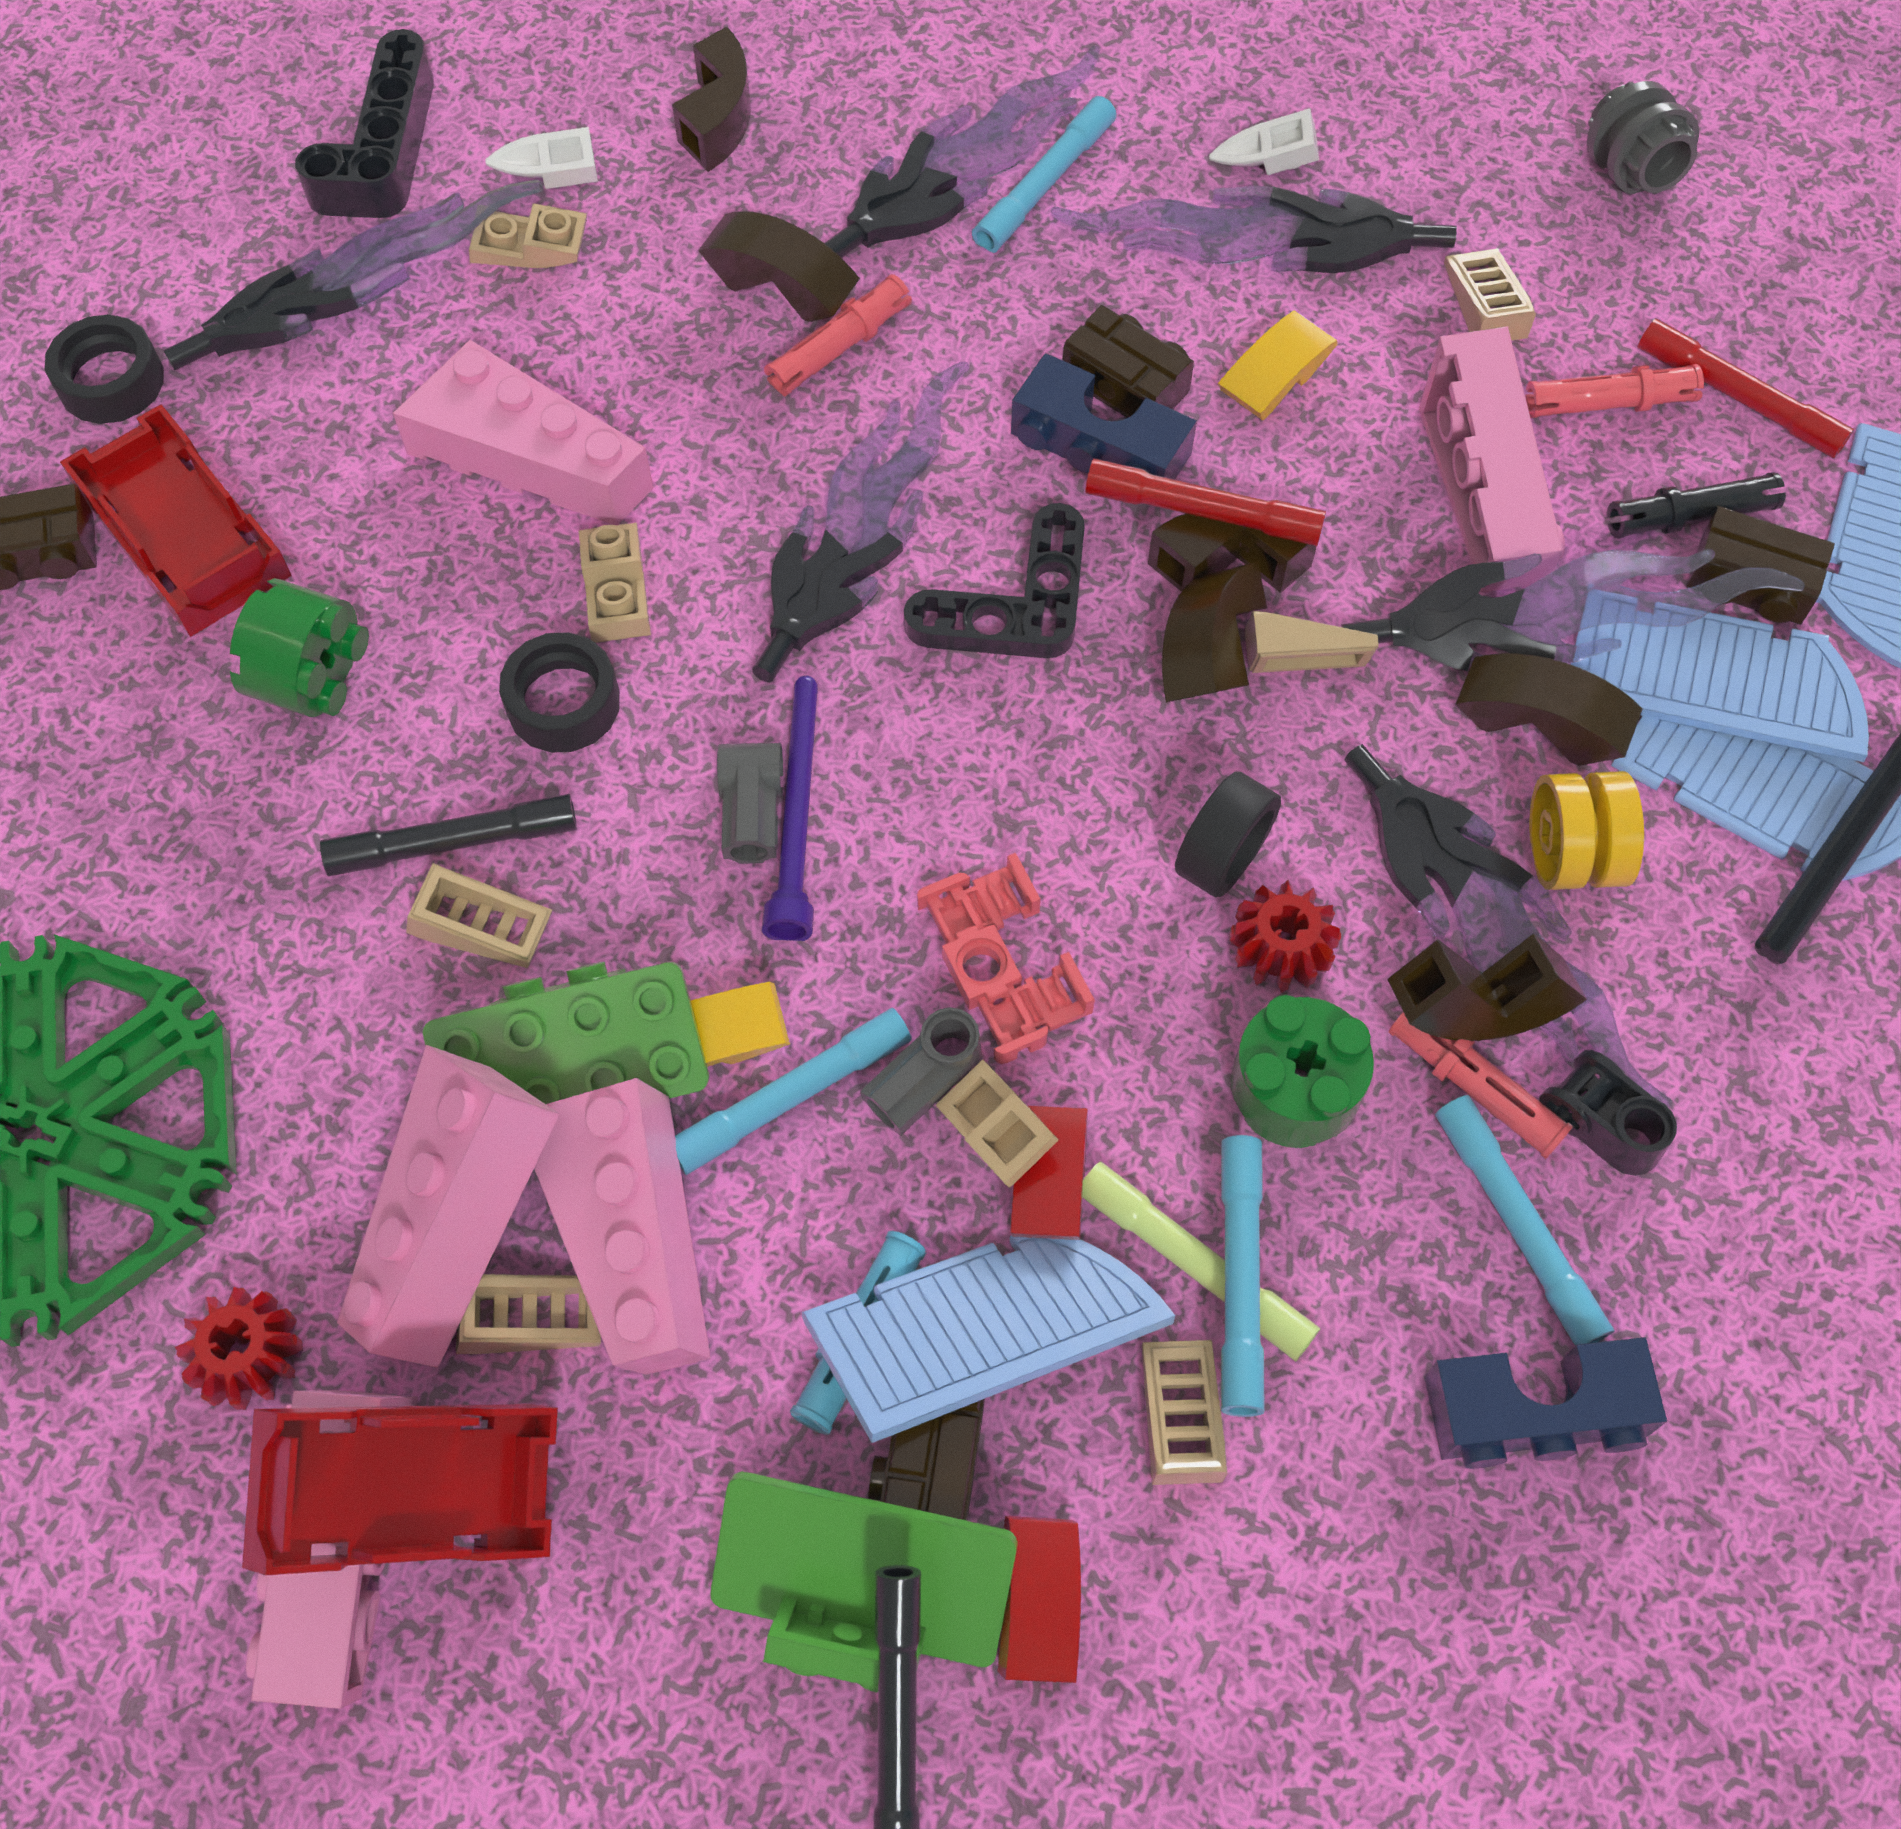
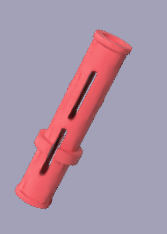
M890 274L884 281L858 300L850 298L841 305V312L834 316L833 319L764 367L766 375L769 376L774 373V375L767 378L768 382L786 397L801 385L802 382L831 363L848 348L862 339L865 342L869 341L877 335L879 326L912 303L911 296L906 295L909 293V290L905 283L898 276Z
M1698 364L1651 370L1648 365L1633 367L1631 372L1551 381H1530L1526 386L1527 392H1533V394H1525L1530 418L1624 407H1635L1636 412L1648 411L1653 405L1700 401L1703 393L1701 390L1694 391V388H1704V377L1702 369Z
M1404 1012L1389 1029V1034L1393 1037L1396 1036L1435 1068L1432 1074L1441 1082L1448 1078L1487 1109L1490 1114L1538 1150L1545 1159L1548 1158L1574 1127L1569 1122L1566 1123L1528 1093L1520 1084L1513 1081L1473 1049L1475 1041L1463 1039L1450 1040L1427 1034L1410 1025Z

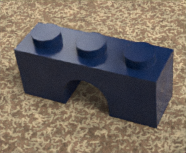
M1047 353L1042 356L1012 399L1011 434L1017 436L1025 446L1031 449H1045L1067 459L1074 468L1084 473H1089L1090 465L1093 458L1143 469L1149 474L1175 480L1192 454L1197 420L1148 398H1145L1139 409L1129 418L1120 421L1100 419L1091 413L1095 375Z
M1646 1337L1576 1345L1560 1361L1566 1385V1395L1564 1402L1557 1405L1537 1403L1520 1391L1514 1382L1507 1353L1437 1360L1424 1378L1441 1460L1462 1458L1464 1468L1479 1469L1507 1462V1452L1532 1450L1534 1460L1549 1461L1577 1454L1576 1445L1602 1442L1604 1452L1606 1453L1632 1451L1647 1446L1646 1437L1650 1436L1668 1421Z

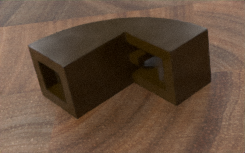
M727 26L693 45L698 84L702 88L672 104L677 142L707 172L721 164L737 148L747 131L751 114L745 55L739 41Z
M739 211L725 214L698 250L729 289L739 291L773 282L799 316L807 322L833 317L860 279L837 253L815 236L785 220L758 212Z
M1184 513L1152 531L1148 565L1178 590L1182 591L1192 580L1202 575L1222 571L1237 558L1244 564L1258 561L1262 579L1281 593L1312 567L1317 546L1266 535L1260 530Z
M1258 561L1202 575L1192 580L1178 595L1170 611L1163 639L1162 678L1166 703L1249 686L1236 616L1267 609Z
M1505 653L1474 657L1455 703L1481 730L1486 732L1533 723L1571 763L1578 766L1624 758L1643 710L1639 704L1622 690L1579 667L1539 656Z
M1534 933L1483 973L1437 939L1387 979L1410 1025L1432 1036L1450 1040H1493L1527 1032L1565 1015L1587 1000L1563 957Z

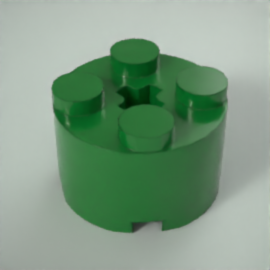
M274 578L267 581L273 588L267 593L255 590L242 608L232 634L230 654L240 657V674L230 671L233 687L241 695L308 717H317L323 713L330 716L337 715L342 709L347 696V686L344 680L351 670L353 662L359 661L366 652L369 641L367 627L358 625L355 609L346 600L281 579Z
M1282 995L1271 1000L1267 1007L1258 1012L1245 1028L1231 1071L1230 1088L1234 1101L1251 1129L1272 1143L1291 1148L1314 1146L1316 1143L1326 1141L1346 1130L1356 1116L1373 1076L1374 1057L1370 1044L1371 1036L1367 1026L1342 1008L1321 999ZM1295 1069L1306 1071L1307 1077L1294 1073Z

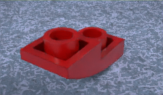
M1028 1106L1058 1138V1141L1014 1183L1011 1235L1012 1237L1080 1240L1088 1108Z
M1005 1516L1004 1529L1011 1531L1016 1536L1018 1546L1002 1623L997 1672L1005 1680L1076 1683L1081 1622V1560L1078 1523L1067 1519Z

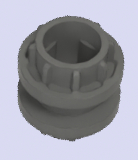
M1654 81L1628 82L1613 89L1600 100L1588 121L1590 129L1587 136V150L1590 157L1601 169L1607 168L1612 181L1628 194L1647 191L1655 195L1670 189L1687 175L1698 155L1699 125L1696 118L1683 105L1678 104L1674 96L1663 85Z

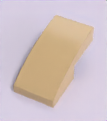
M983 1059L935 1105L965 1137L964 1140L1009 1188L1058 1141V1138Z

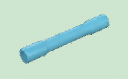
M1102 96L1093 97L1067 125L1065 133L1015 188L993 206L972 230V237L976 244L993 253H996L1024 222L1028 212L1083 151L1090 149L1116 120V110L1108 99Z
M894 1008L888 1009L844 1035L836 1045L726 1110L714 1112L675 1135L677 1157L684 1174L688 1175L735 1147L743 1137L852 1072L869 1067L911 1042L910 1032L901 1016Z
M1465 1095L1444 1105L1435 1113V1117L1463 1163L1475 1174L1541 1282L1547 1301L1574 1345L1596 1343L1611 1335L1615 1331L1583 1278L1572 1269L1504 1159L1499 1142L1471 1097Z
M1236 1135L1221 1141V1198L1225 1206V1342L1221 1350V1412L1231 1416L1252 1417L1262 1415L1265 1412L1264 1350L1260 1342L1259 1207L1263 1199L1262 1141L1253 1136Z

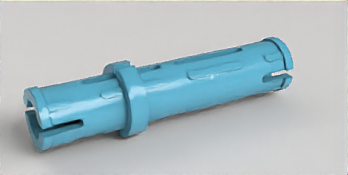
M888 1231L883 1246L856 1292L864 1307L879 1301L874 1293L875 1285L916 1270L918 1264L926 1255V1249L919 1242L903 1233ZM818 1348L815 1356L819 1363L796 1405H793L790 1413L794 1419L818 1433L829 1435L833 1428L832 1425L847 1398Z

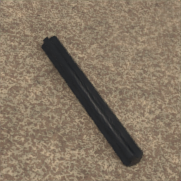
M1901 733L1756 940V952L1763 957H1767L1771 963L1783 964L1792 955L1901 795Z

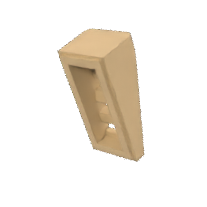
M1498 248L1445 257L1444 265L1469 332L1508 327L1511 341L1528 338L1536 313L1529 296ZM1486 265L1489 266V268L1473 271H1467L1466 269ZM1494 279V281L1475 284V281ZM1497 292H1499V294L1483 296V294H1490V293H1497ZM1504 305V307H1500V308H1494V309H1491V308H1490V307H1495V306Z
M1252 611L1245 627L1249 671L1252 670V673L1365 667L1379 647L1378 635L1262 611Z
M433 863L408 914L406 933L426 941L528 968L550 919L552 909ZM444 897L455 900L447 918L436 914ZM468 903L479 906L470 927L459 923ZM492 910L504 913L494 936L483 932ZM516 917L528 919L518 945L506 941Z
M483 1274L457 1328L456 1354H489L594 1347L601 1344V1335L578 1277L574 1275ZM579 1294L578 1328H565V1295ZM550 1296V1328H537V1297ZM509 1298H522L521 1328H508ZM480 1300H493V1328L479 1327Z
M1212 1340L1143 1342L1142 1358L1152 1485L1223 1483L1227 1475V1462ZM1198 1360L1199 1373L1160 1375L1159 1362ZM1200 1388L1201 1399L1163 1401L1162 1389ZM1203 1414L1204 1426L1166 1427L1165 1416ZM1205 1441L1206 1453L1169 1454L1168 1442Z

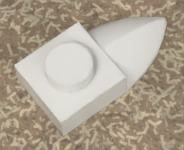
M1311 109L1266 121L1237 133L1219 145L1209 155L1210 161L1239 167L1264 165L1267 175L1287 169H1295L1304 164L1318 161L1316 129Z
M589 127L535 134L520 138L504 145L485 159L487 166L506 174L526 178H543L545 189L598 182Z

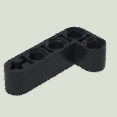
M400 29L386 33L380 38L376 47L353 144L319 143L305 147L298 153L295 159V168L307 202L316 213L326 216L388 218L398 214L405 208L410 194L434 87V78L424 41L416 32Z

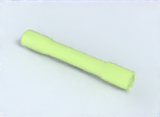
M1101 1161L1097 1163L1083 1180L1082 1198L1121 1228L1132 1231L1225 1303V1260L1152 1205L1145 1194ZM1260 1287V1335L1297 1362L1321 1328L1275 1293Z

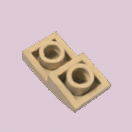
M535 203L532 205L530 217L480 208L469 247L470 263L526 268H549L575 263L580 252L587 222V213Z
M637 523L603 525L598 528L579 530L581 569L586 588L588 627L591 640L597 643L651 635Z

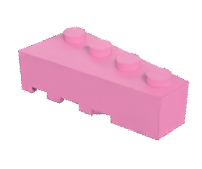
M1508 327L1440 336L1419 406V412L1472 564L1503 562L1505 580L1483 587L1481 591L1484 593L1548 583L1558 561L1564 556L1565 539L1561 527L1556 524Z
M469 340L393 412L408 455L423 460L429 457L449 464L452 470L470 476L476 473L500 481L502 487L519 493L526 490L549 498L552 504L613 525H619L654 488L646 447L472 340Z
M426 1045L337 1323L369 1353L438 1368L560 1114L493 1068Z
M635 1078L546 1104L558 1112L560 1116L534 1170L612 1365L646 1375L711 1359L680 1163L676 1152V1138L669 1096Z
M342 1390L293 1391L292 1405L288 1404L285 1408L417 1406L418 1397ZM320 1420V1432L350 1431V1424L344 1423V1420ZM342 1542L312 1544L311 1556L335 1554L336 1546H342ZM385 1563L346 1566L341 1571L266 1576L258 1574L257 1597L259 1601L265 1602L261 1632L254 1634L246 1659L247 1677L254 1679L251 1701L341 1709L361 1699L380 1602L378 1591L367 1590L370 1575L379 1576Z

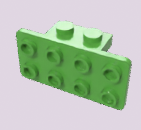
M598 962L566 971L569 982L544 988L541 977L503 986L505 998H501L488 1006L435 1018L426 1023L423 1028L425 1045L489 1066L544 1104L635 1078L669 1096V1099L701 1091L709 1082V1072L684 973L680 965L675 962H665L628 972L624 968L608 973L605 962Z
M738 1472L732 1476L726 1489L710 1597L712 1602L719 1608L773 1620L767 1636L763 1662L786 1667L791 1672L799 1675H822L857 1683L869 1691L878 1692L879 1649L875 1641V1571L881 1567L891 1565H906L921 1570V1639L917 1647V1668L921 1654L977 1667H987L995 1661L1018 1541L1011 1531L749 1472Z

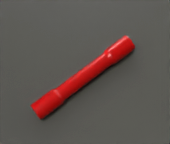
M1657 318L1651 322L1638 343V349L1672 368L1698 364L1702 369L1706 384L1781 425L1792 436L1833 459L1842 450L1854 431V428L1815 406L1801 403L1708 351L1697 340Z
M1093 458L1090 465L1085 488L1086 494L1133 505L1147 504L1260 530L1269 536L1318 546L1326 511L1280 500L1266 501L1152 475L1143 469Z

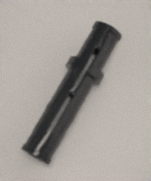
M1770 472L1762 476L1696 487L1679 491L1674 486L1661 488L1656 491L1654 496L1625 501H1612L1607 508V518L1630 515V519L1610 523L1608 528L1611 535L1617 539L1661 529L1662 533L1667 534L1681 531L1685 524L1711 520L1717 506L1742 514L1777 510L1783 506L1786 492L1762 495V491L1785 487V484L1778 473Z

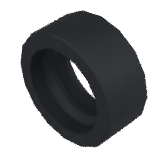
M110 314L86 317L68 325L55 336L45 353V373L65 409L83 421L105 424L121 422L141 413L156 400L164 384V367L144 328L129 318ZM121 351L136 356L131 368L120 378L109 383L85 386L73 382L78 370L86 362L103 353Z
M570 632L546 633L526 641L509 655L500 673L499 694L507 717L515 734L531 747L550 753L574 752L598 741L611 729L619 713L620 691L614 668L606 652L589 638ZM556 669L579 670L588 673L595 682V692L592 698L580 709L565 715L545 716L529 710L525 702V693L528 687L541 675Z
M1233 772L1211 794L1189 828L1175 861L1176 873L1215 898L1225 895L1256 857L1268 837L1281 807V796L1246 774Z

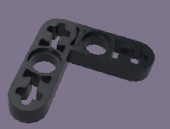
M1054 503L1042 507L1035 514L1032 522L1024 597L936 589L919 591L906 601L904 607V627L908 638L918 646L934 649L1036 658H1056L1065 654L1071 648L1075 635L1085 528L1084 519L1080 512L1071 505ZM1053 525L1064 526L1062 552L1050 551ZM1046 572H1058L1067 577L1069 584L1060 590H1048L1040 586L1037 579ZM1044 607L1049 609L1056 608L1055 631L1051 637L1042 636L1041 628L1043 626ZM926 611L937 612L938 618L934 626L923 625ZM956 612L963 613V630H955ZM993 615L1003 620L1006 626L999 633L986 635L977 631L973 623L979 617Z

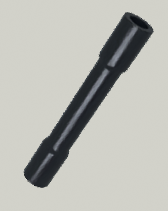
M565 794L517 803L507 809L388 831L371 830L320 840V852L325 872L330 877L385 866L389 862L510 839L527 840L577 830L571 795Z
M906 1565L885 1566L875 1571V1641L879 1649L878 1801L874 1809V1829H920V1812L916 1804L917 1647L921 1639V1570Z

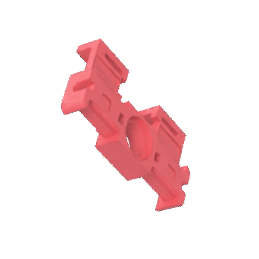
M1016 853L1007 856L1006 867L973 880V887H970V877L960 872L921 888L917 894L918 911L928 907L946 943L942 946V958L969 1010L979 1007L998 1044V1047L994 1048V1060L999 1064H1006L1017 1059L1018 1052L1024 1048H1028L1031 1053L1043 1048L1047 1043L1048 1030L1050 1032L1092 1014L1095 1002L1069 952L1060 955L1059 965L1052 967V976L1043 980L1039 978L1036 983L1031 976L1024 979V985L1021 986L1022 976L998 930L1004 928L1003 920L1021 913L1023 919L1038 914L1040 912L1041 899ZM1013 882L1025 906L1021 907L1009 883ZM948 893L947 897L940 899V894ZM980 954L988 955L995 959L999 964L1000 970L990 980L976 981L968 977L964 972L963 966L968 959ZM1063 977L1076 1002L1072 1003L1059 978ZM1002 998L1003 1001L994 1005L995 1000Z

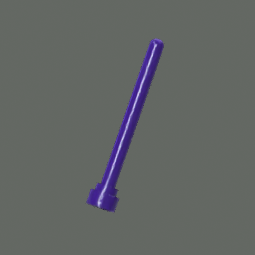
M801 676L794 684L778 890L771 894V899L763 907L762 933L772 940L805 941L813 934L814 907L808 902L807 894L803 892L818 684L811 676Z

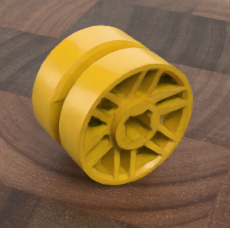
M1625 771L1589 773L1584 779L1577 773L1548 774L1538 778L1530 805L1529 834L1536 875L1544 889H1581L1587 882L1594 888L1627 887L1635 882L1643 858L1644 818L1640 795L1629 773Z

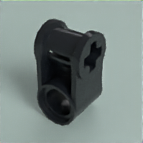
M1594 1050L1582 1051L1574 1059L1575 1069L1558 1087L1547 1088L1539 1096V1101L1566 1123L1569 1122L1574 1126L1568 1133L1569 1135L1577 1137L1616 1170L1633 1176L1648 1173L1656 1167L1676 1136L1677 1122L1673 1112L1665 1103L1654 1098L1626 1076L1611 1059ZM1625 1129H1637L1644 1133L1651 1145H1643L1633 1141L1627 1135Z

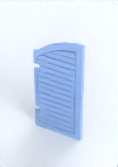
M1860 423L1855 431L1848 462L1864 466L1865 470L1863 475H1857L1854 472H1846L1844 474L1827 541L1835 543L1830 563L1838 564L1840 568L1838 574H1832V572L1827 571L1821 593L1816 602L1820 603L1832 619L1853 639L1870 652L1901 669V434Z
M1588 588L1571 665L1593 673L1622 690L1643 708L1640 716L1864 762L1867 758L1869 732L1863 698L1854 676L1841 655L1829 642L1828 635L1792 628L1789 641L1777 638L1772 639L1771 635L1774 629L1772 624L1661 602H1655L1652 615L1651 613L1635 611L1637 598Z
M1644 715L1636 726L1626 756L1615 759L1611 765L1619 771L1629 773L1632 778L1656 791L1665 777L1679 784L1682 787L1675 794L1674 801L1781 860L1787 856L1791 846L1808 855L1800 868L1803 872L1873 773V770L1851 759L1668 722ZM1901 795L1842 881L1861 877L1882 869L1901 858Z
M1010 1236V1244L1015 1251L1004 1256L1001 1255L994 1243H990L875 1285L874 1293L879 1301L864 1307L858 1295L853 1293L803 1311L802 1318L871 1443H874L1172 1325L1175 1314L1139 1275L1108 1253L1081 1239L1066 1240Z

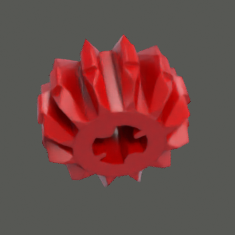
M1287 880L1284 884H1281L1279 893L1276 895L1262 884L1255 891L1253 901L1243 900L1239 904L1235 915L1237 923L1231 927L1229 941L1231 945L1239 948L1235 957L1237 968L1257 965L1253 975L1256 986L1266 981L1270 974L1277 976V986L1281 993L1289 989L1293 976L1308 989L1310 985L1315 983L1318 975L1317 971L1326 973V971L1331 969L1336 957L1333 949L1339 945L1341 932L1340 928L1331 925L1335 915L1333 905L1314 906L1317 896L1314 887L1304 892L1302 896L1295 895L1289 880ZM1282 931L1290 933L1289 940L1280 938Z
M233 1287L226 1306L216 1297L205 1296V1308L209 1315L203 1321L198 1318H184V1327L195 1338L175 1346L177 1357L189 1363L181 1373L183 1381L192 1389L201 1388V1398L212 1406L220 1405L227 1398L229 1404L236 1410H246L251 1400L252 1389L265 1401L274 1400L275 1389L269 1380L275 1374L283 1379L295 1378L296 1370L283 1357H289L303 1351L302 1340L297 1335L290 1333L297 1324L296 1317L287 1308L277 1309L278 1300L266 1291H261L252 1299L251 1295L244 1288ZM235 1342L242 1345L250 1342L244 1353L238 1351L229 1353Z

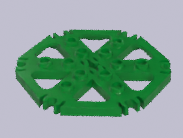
M55 934V950L43 935L35 936L34 953L24 961H19V951L10 941H2L0 943V1339L11 1347L20 1346L21 1326L27 1319L34 1316L38 1319V1334L48 1341L57 1339L60 1330L69 1336L206 1234L198 1226L186 1225L182 1221L189 1216L196 1223L202 1225L213 1224L216 1216L208 1208L197 1205L198 1197L203 1191L210 1188H216L222 1192L229 1193L232 1185L219 1171L212 1168L228 1169L237 1175L230 1033L224 1027V1023L214 1010L206 1013L198 1020H190L192 1013L202 1007L206 1000L188 979ZM81 981H94L141 997L146 1001L147 1007L65 1063V996L73 985ZM183 1069H194L201 1073L203 1079L205 1133L201 1142L193 1149L186 1151L106 1123L176 1072ZM2 1124L16 1129L19 1127L30 1128L35 1124L54 1143L40 1138L37 1140L25 1139L21 1143ZM41 1158L49 1161V1166L37 1162L38 1159ZM67 1186L151 1216L154 1224L153 1233L145 1244L100 1277L86 1284L73 1282L68 1273ZM57 1311H60V1319L56 1313Z

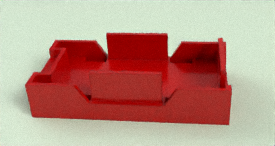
M160 404L136 418L140 426L91 454L84 447L61 460L60 463L72 484H77L92 511L187 634L192 637L245 605L256 589L266 592L273 588L267 581L274 578L286 580L292 575L278 547L250 513L245 514L204 463L189 437L163 405ZM181 459H184L185 462L191 460L195 469L189 472L181 462ZM242 531L244 535L250 532L256 541L248 545L239 532ZM165 576L168 577L175 588L170 593L162 585L163 581L161 579Z
M534 1404L254 1409L242 1568L266 1576L341 1571L346 1566L445 1559L497 1561L550 1557L552 1519L545 1518L549 1445H556L558 1408ZM462 1415L481 1416V1420L488 1421L487 1428L461 1429V1426H479L480 1418ZM320 1420H344V1423L350 1424V1431L320 1432ZM481 1535V1538H474V1546L461 1547L454 1545V1536ZM342 1542V1546H336L335 1554L311 1556L312 1544Z

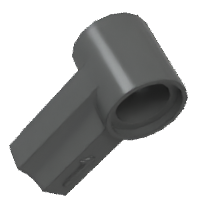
M781 743L718 744V791L720 799H723L721 844L723 859L733 860L739 864L764 863L769 859L777 858V798L783 797V787L780 784V776H783Z
M949 1007L935 1011L923 1023L920 1036L860 1091L862 1099L887 1127L902 1136L982 1060L978 1024L970 1014L962 1009ZM949 1038L961 1039L968 1044L963 1052L954 1056L942 1055L935 1050L940 1042Z

